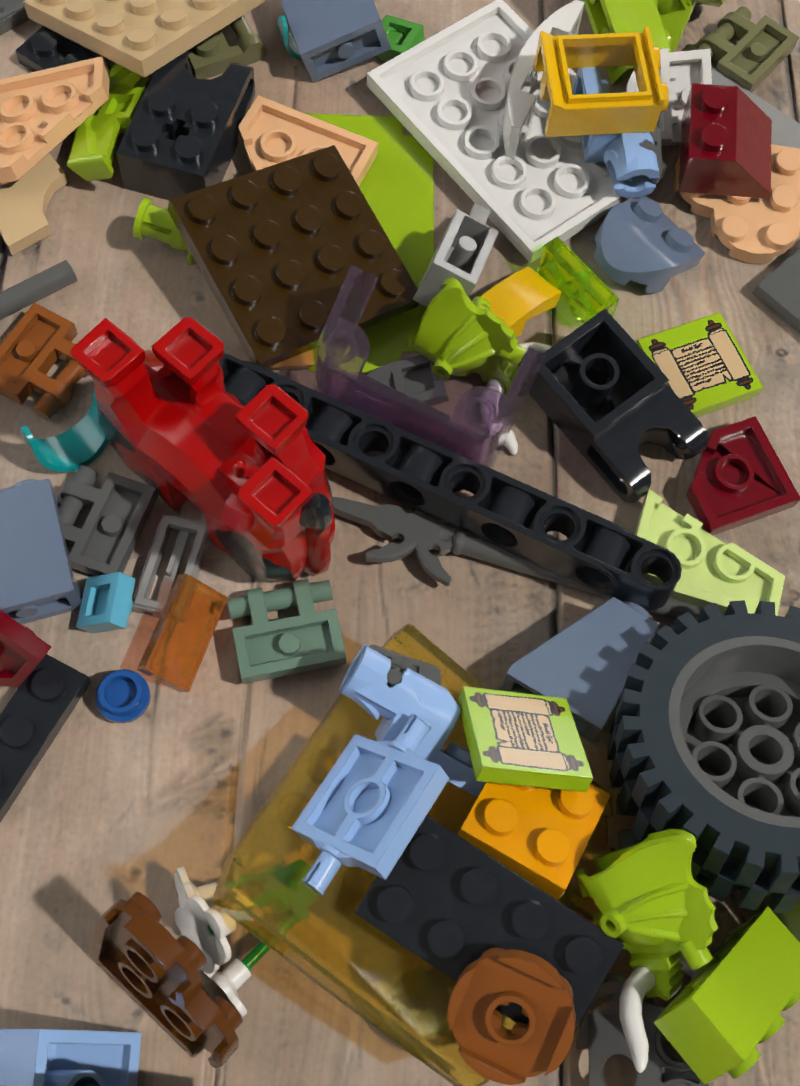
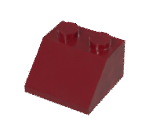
M691 84L681 121L679 192L769 199L771 194L772 120L738 86Z

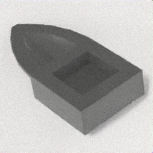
M422 355L394 361L376 368L364 376L348 394L350 400L360 405L379 409L400 408L403 413L449 401L445 379L438 377L433 372L434 362Z

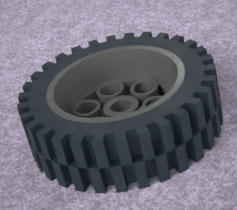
M745 600L730 601L725 615L722 616L716 603L703 606L697 621L690 612H687L677 617L673 630L667 625L659 629L655 633L652 644L646 642L639 651L635 664H632L609 733L612 735L607 747V760H613L609 772L612 788L622 787L617 804L623 816L638 811L631 830L640 842L644 841L648 834L667 829L685 830L694 835L697 847L692 855L691 873L694 880L699 873L712 880L708 896L723 902L729 890L734 888L741 891L739 907L756 911L765 896L768 895L771 897L773 913H789L800 899V608L790 605L785 617L775 615V602L759 601L753 614L748 613ZM709 722H713L722 728L715 727ZM754 757L764 760L767 764L757 761ZM700 767L712 770L717 776L707 774ZM747 804H752L758 807L759 809L753 808Z

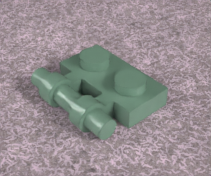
M308 579L293 581V587L263 592L261 587L247 590V596L227 599L231 619L252 616L253 625L232 629L243 684L346 664L347 657L336 608L315 612L314 603L333 600L329 580L309 583ZM297 607L299 616L269 621L267 615L268 612Z

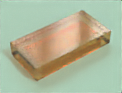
M189 574L178 575L137 670L178 692H189L228 597Z

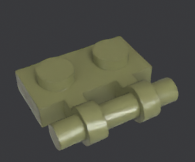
M741 6L735 12L727 13L719 21L718 29L714 33H707L697 43L696 50L710 49L711 62L718 61L716 69L750 92H753L793 51L799 36L766 15L757 24L751 22L750 10L745 6ZM736 39L739 40V42L736 45H733L729 42L734 41Z

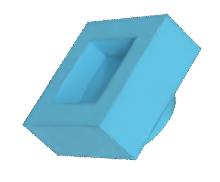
M121 572L87 578L76 628L90 633L126 629L128 617L133 607L132 595L136 578Z

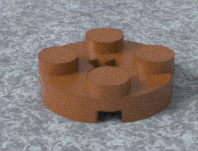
M497 947L485 951L479 959L469 964L461 973L449 1000L447 1019L450 1030L452 1028L454 1038L460 1045L458 1052L468 1066L489 1080L514 1085L525 1083L527 1077L538 1076L544 1071V1076H546L562 1064L573 1042L576 1014L571 985L550 963L530 952L515 949L505 950ZM510 1002L522 1006V1013L529 1018V1022L527 1025L517 1022L512 1030L506 1029L501 1025L503 1015L496 1011L495 1008L500 1004L508 1006Z

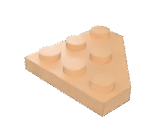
M103 56L0 80V186L19 180L109 100L110 69Z
M259 95L238 126L239 139L253 172L335 145L357 185L360 186L378 154V142Z

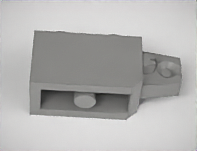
M474 203L469 215L459 209L456 210L413 297L414 301L428 307L430 301L442 290L440 288L441 284L450 277L457 279L463 286L467 296H470L499 233L498 230L486 225L490 210L477 203Z

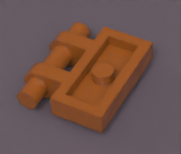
M34 302L0 344V394L20 405L26 401L33 391L42 395L32 409L39 417L45 420H49L58 408L64 409L73 398L72 389L83 375L89 376L88 372L70 354L71 348L76 345L72 343V340L78 334L75 324ZM59 358L67 364L56 379H53L46 374Z

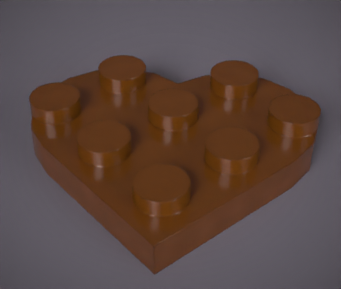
M135 892L127 901L119 899L96 920L89 956L187 1052L193 1055L201 1046L212 1054L208 1058L210 1065L214 1068L222 1067L238 1049L239 1039L235 1030L243 1023V1019L236 1008L226 999L216 996L212 1000L203 990V982L199 970L207 963L205 955L186 936L180 935L175 939L159 923L162 917L157 907L142 893Z

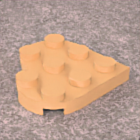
M771 144V194L769 199L687 192L679 193L682 199L691 205L690 211L693 214L710 219L713 238L717 235L719 241L730 249L728 254L730 257L748 264H767L772 261L773 257L784 254L788 249L790 251L800 233V149ZM680 155L672 175L673 191L675 194L679 192Z

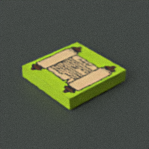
M720 312L637 340L639 347L669 379L667 385L696 417L759 396L764 388Z
M468 686L462 687L457 701L461 709L460 714L476 781L587 792L593 780V775L567 698Z

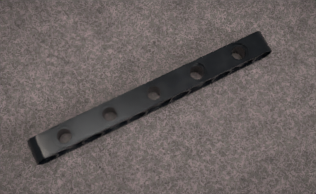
M224 353V356L220 359L225 389L232 395L249 403L264 387L276 384L308 411L305 427L312 442L326 455L325 468L585 587L609 594L624 602L636 603L647 611L657 610L665 606L681 577L682 568L679 559L668 549L632 534L616 523L255 363L240 360L227 353ZM369 451H379L383 454L372 457L366 455L365 453ZM465 490L471 492L474 496L462 498L454 493ZM551 531L560 532L567 539L561 541L554 540L546 533ZM642 574H654L661 579L663 584H652L645 580Z

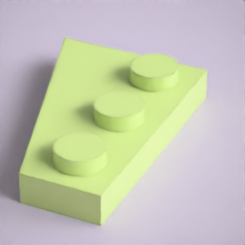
M648 490L644 496L635 535L668 549L679 559L682 568L681 577L671 598L701 607L716 603L720 612L724 614L730 601L745 600L748 613L753 614L759 601L775 602V615L778 616L785 575L733 542L729 544L722 542L702 529V522L688 513L683 517L663 504L664 498L652 490ZM642 574L645 580L652 584H663L661 579L654 574Z

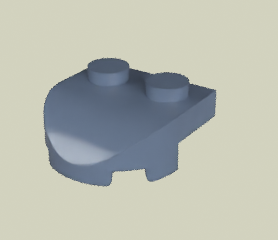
M646 196L632 198L611 208L592 239L596 242L597 246L593 257L602 271L623 286L630 280L647 285L645 287L646 293L661 292L672 277L697 266L705 254L694 242L690 233L679 228L662 212V208L657 202Z

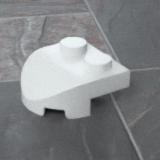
M669 48L660 50L661 83L667 84L669 91L667 109L665 112L660 113L656 127L661 129V146L681 145V121L691 84H712L710 49L669 52ZM633 71L629 78L626 92H639L635 71Z

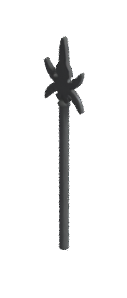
M332 497L334 514L368 526L378 536L389 541L395 538L403 541L400 544L390 542L382 548L366 552V562H393L405 558L415 551L417 560L424 571L435 581L449 586L451 577L442 567L438 556L431 554L429 550H437L439 556L446 555L452 551L455 555L463 554L606 599L613 598L609 594L585 587L485 540L468 536L463 531L457 532L454 526L441 524L438 519L406 504H403L404 507L411 509L412 513L404 512L403 506L391 504L374 506L345 498ZM670 597L665 606L657 610H650L649 612L675 620L678 616L690 612L697 621L702 607Z

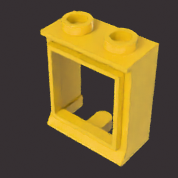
M644 27L643 32L552 36L544 31H540L534 60L535 72L543 71L540 84V98L542 101L550 100L551 103L545 127L546 137L654 132L660 113L665 112L667 109L669 91L667 84L661 83L659 74L660 50L658 46H653L649 27ZM634 67L639 92L573 95L568 68Z

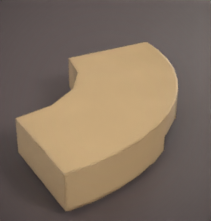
M50 153L19 180L0 186V233L12 256L52 235L46 219L47 206L54 193L66 185L68 181L65 172Z

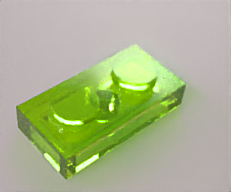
M558 236L545 244L537 273L562 292L560 297L570 306L573 315L582 323L587 322L603 309H606L614 316L620 299Z

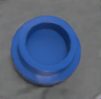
M126 669L117 670L105 676L99 683L95 694L96 705L101 714L106 719L115 723H129L141 717L147 710L151 698L146 680L137 672Z

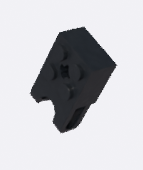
M188 50L156 70L116 152L125 189L169 200L221 183L238 145V126L250 109L255 96L254 68L239 63H231L219 77L211 80L198 79L193 76L188 60L190 52Z
M603 309L530 362L523 387L610 488L625 502L634 503L647 494L650 488L651 473L638 452L639 446L646 443L659 444L677 459L682 460L695 457L707 446L708 433L702 423L667 385L669 379L606 309Z

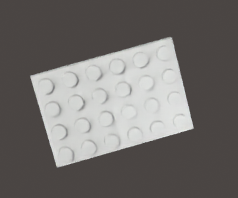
M495 0L367 73L366 85L471 200L491 211L488 218L531 263L606 215L615 205L631 198L622 197L615 192L613 180L605 162L585 163L580 135L546 137L545 127L551 103L550 100L542 101L540 98V84L543 71H540L529 92L537 96L531 128L515 159L506 156L503 141V119L509 80L521 49L534 31L503 0ZM568 68L573 91L577 74L571 68ZM663 161L662 174L660 179L664 177V174L668 167Z

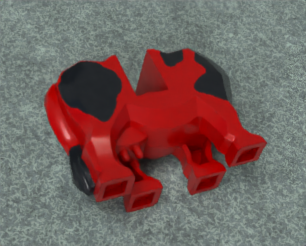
M184 317L151 346L152 350L144 351L132 338L107 318H104L71 348V356L88 372L95 382L98 421L109 443L131 471L150 486L156 487L158 495L171 509L176 511L187 499L204 512L211 543L227 553L250 577L258 580L285 582L296 581L303 572L316 576L328 570L331 561L330 544L335 535L332 491L325 473L326 455L312 442L305 427L308 411L276 384L264 387L249 403L227 392L224 385L223 370L220 365V359L224 356V342L191 317Z

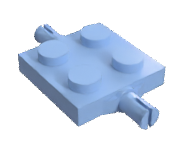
M412 713L397 738L392 741H374L355 734L291 829L302 841L317 847L321 851L306 876L301 880L314 893H318L320 896L324 895L325 890L341 865L360 867L385 880L389 876L450 779L440 765L419 758L415 754L424 737L432 728L425 718Z

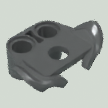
M607 974L579 1022L576 1045L577 1049H589V1086H608L604 1080L603 1069L606 1061L613 1055L622 1054L632 1060L619 1019V998L624 983L629 976ZM644 996L642 1018L649 1043L648 1063L642 1073L637 1071L636 1082L633 1086H714V1081L704 1085L685 1061L679 1062L670 1055L667 1049L666 1037L654 1024V1021L666 1008L656 1006L652 998Z

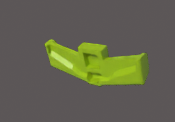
M115 63L110 70L109 100L76 128L67 167L87 181L112 178L114 169L111 165L119 133H126L147 89L143 86L154 72L147 77H143Z

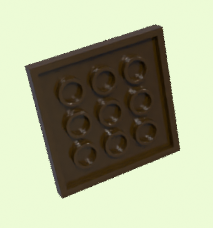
M335 145L169 199L167 210L248 358L252 363L267 368L414 309L420 304L413 300L417 291L415 283Z

